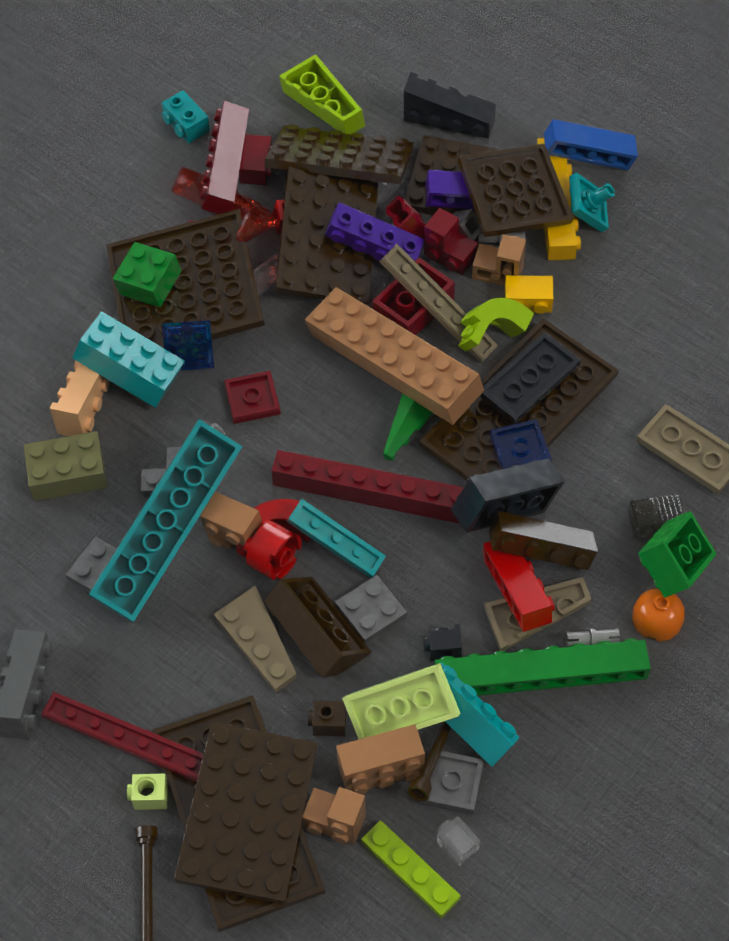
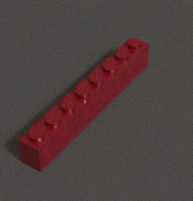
M282 450L277 451L271 470L273 486L460 524L451 508L464 487Z

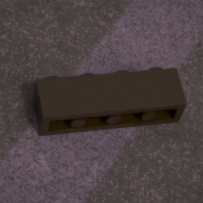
M497 511L489 529L492 550L589 570L598 552L592 531Z

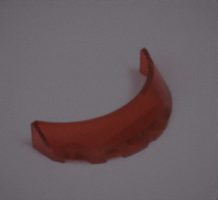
M181 167L171 189L172 192L202 206L203 199L199 197L203 185L206 184L202 182L204 174ZM236 190L235 201L230 211L239 209L243 220L235 237L237 241L248 242L277 225L279 220L272 211L254 199L238 193Z

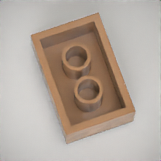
M416 724L336 746L338 768L344 789L359 794H364L369 789L378 786L379 788L390 787L396 781L403 779L412 781L420 776L425 764V752Z

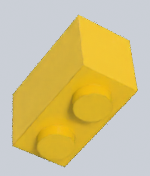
M506 275L505 298L523 304L534 313H552L553 276Z

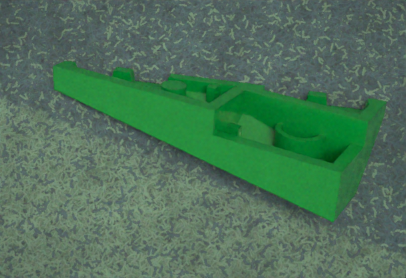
M403 393L383 452L385 460L389 461L395 459L396 452L402 445L406 446L409 443V437L415 430L419 431L433 414V412Z

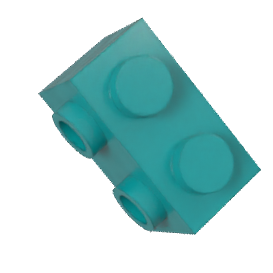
M184 90L161 102L163 120L166 124H171L176 134L180 138L183 137L188 144L210 132L207 114Z

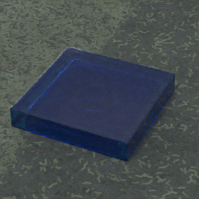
M537 419L490 430L489 435L501 469H507L513 465L528 464L533 460L550 459L552 462Z

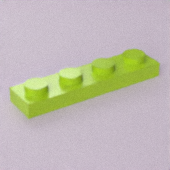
M381 820L361 839V843L441 919L461 899V895Z

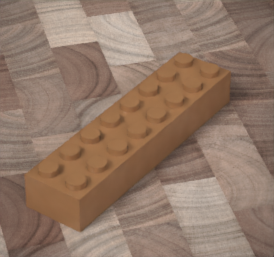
M337 287L305 319L309 331L314 338L452 425L484 391L480 375Z

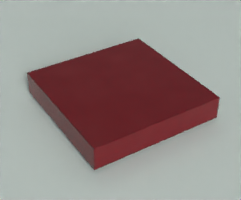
M271 370L224 380L233 424L281 414Z

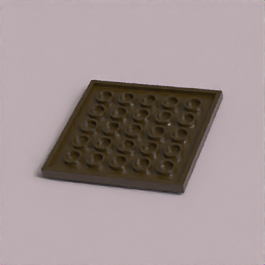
M239 209L106 244L119 322L167 350V343L170 345V342H167L166 328L168 326L204 323L208 326L210 340L265 326L245 229ZM134 242L175 254L182 271L161 307L120 295L113 281L114 275Z

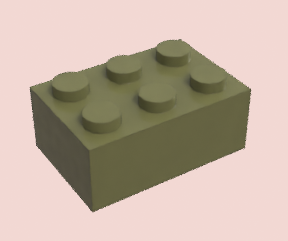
M97 431L24 444L28 484L34 501L108 488L102 446Z

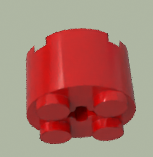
M266 519L261 523L259 530L253 538H248L244 544V551L247 552L246 563L249 567L272 580H276V577L282 579L291 571L297 561L294 554L296 549L301 550V537L281 525Z

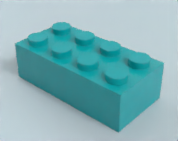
M102 311L79 340L72 356L74 360L155 408L177 378L185 362Z

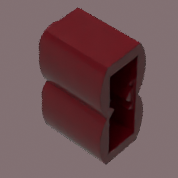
M397 196L386 207V214L393 220V224L396 227L424 239V226L427 223L422 220L421 215L405 199Z

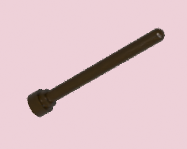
M445 721L441 723L420 776L413 779L408 788V795L416 801H427L432 791L430 779L451 730V727Z
M153 825L136 827V841L141 846V941H153L152 846L158 840V827Z

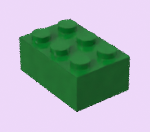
M691 511L666 521L638 553L642 565L647 568L656 588L661 591L664 598L690 588L717 554Z

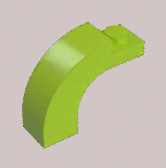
M495 298L488 300L470 310L461 320V323L466 328L461 333L463 338L458 346L465 352L478 346L489 325L500 328L513 338L526 331L534 313L523 304L512 299Z

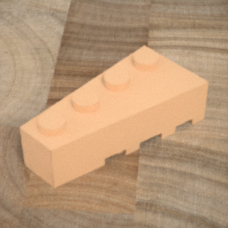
M78 361L74 363L75 372L70 371L66 377V388H60L57 394L59 398L58 403L53 402L50 406L57 434L64 436H73L92 431L96 411H100L103 393L108 391L110 385L108 379Z

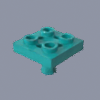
M578 173L569 176L572 213L600 232L609 229L606 200L615 196V190L612 185L606 183L599 188Z

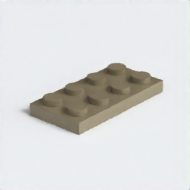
M665 404L637 436L636 441L717 495L729 483V444L669 405Z

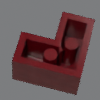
M439 208L424 226V255L430 260L437 261L446 266L450 271L463 275L474 262L478 250V242L459 233V218Z

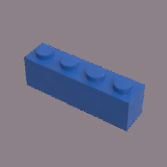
M552 119L544 132L545 146L551 156L629 170L638 157L635 135Z

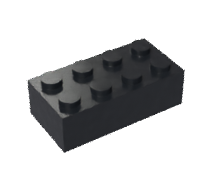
M550 459L533 460L528 464L513 465L502 470L495 469L490 473L481 475L474 474L467 479L466 485L457 496V500L451 510L466 533L491 526L497 511L523 517L545 513L565 481Z

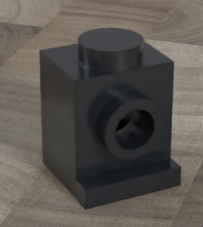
M454 624V629L437 628L434 631H429V636H423L424 652L430 653V661L439 660L445 656L462 657L460 624Z

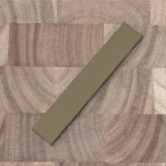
M396 244L379 262L460 342L463 338L461 333L466 328L461 323V320L466 313ZM484 333L479 345L468 351L481 363L498 345Z

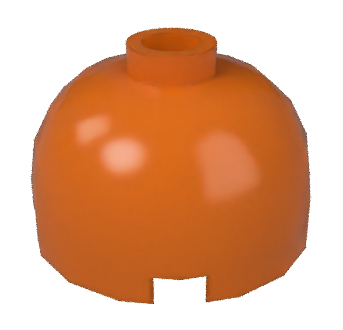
M657 588L649 589L637 599L633 607L632 621L635 629L643 637L655 638V641L660 642L666 641L679 634L684 624L685 608L682 600L676 594L664 598L661 591Z

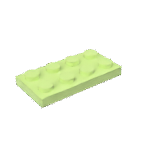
M441 663L348 694L342 698L358 739L416 724L417 730L458 717L461 714Z

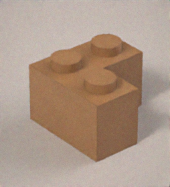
M503 234L499 248L493 245L479 244L472 267V279L505 287L506 275L521 276L524 268L526 239Z
M216 491L200 514L203 528L209 538L208 540L217 547L224 546L228 549L238 544L244 546L248 538H253L262 523L259 510Z
M341 787L338 788L336 795L314 788L303 814V827H306L308 832L315 835L323 833L332 836V839L340 844H347L349 842L355 845L366 816L365 795Z

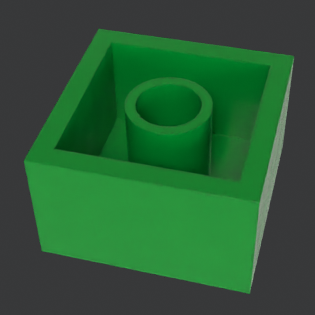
M134 242L114 275L113 281L120 295L161 307L182 270L175 254Z

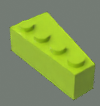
M316 54L279 76L283 93L336 130H340L345 134H352L365 127L362 109Z

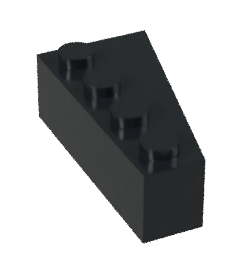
M410 72L404 88V121L489 139L495 121L496 104L471 94L467 96L461 95L456 88H443L436 85L437 81L428 78V81L417 78V73Z

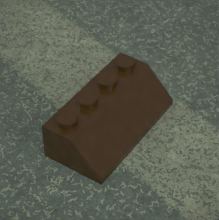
M313 576L280 579L264 600L270 608L272 615L277 617L283 625L285 632L293 638L299 646L301 653L310 660L315 671L323 678L342 674L372 652Z

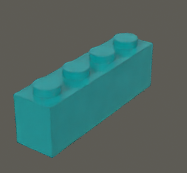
M441 662L461 713L458 717L446 720L445 722L493 767L520 737L516 734V730L511 724L503 722L496 715L495 709L490 704L484 703L476 696V691L470 685L464 684L457 677V673L453 668Z

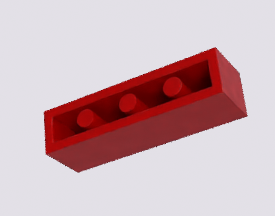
M491 541L483 543L484 562L522 631L525 632L552 623V611L555 610L551 596H546L544 593L541 579H536L531 561H526L523 556L492 550Z

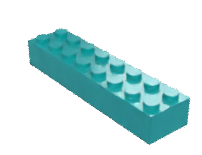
M199 419L87 596L126 620L134 622L243 446Z

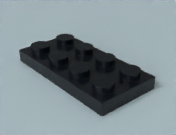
M544 332L483 387L484 391L480 397L513 424H516L578 368L581 360Z

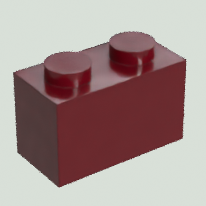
M245 134L239 170L240 183L267 185V179L272 176L273 168L265 167V157L272 147L271 136Z

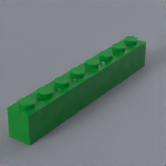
M635 638L615 643L601 641L595 645L577 643L564 648L549 646L543 650L526 648L512 653L497 651L492 655L474 653L461 658L445 656L435 660V665L442 662L444 665L453 668L457 673V677L476 691V696L647 680L651 669L645 640H637Z

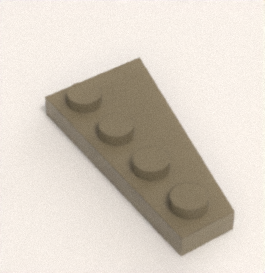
M580 577L544 587V593L546 596H551L555 606V610L552 611V623L525 632L520 628L505 598L485 603L484 608L499 651L509 649L591 604V596L584 578Z
M256 585L214 613L215 620L275 693L297 678L293 665Z

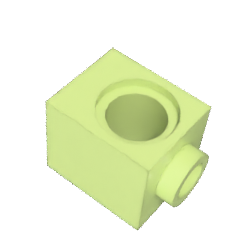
M132 774V784L127 785V799L132 801L135 810L167 809L168 781L165 774ZM146 788L154 789L148 796L141 795V792Z

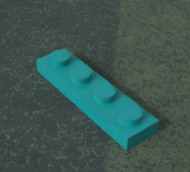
M303 499L300 500L286 521L370 579L375 575L386 555Z

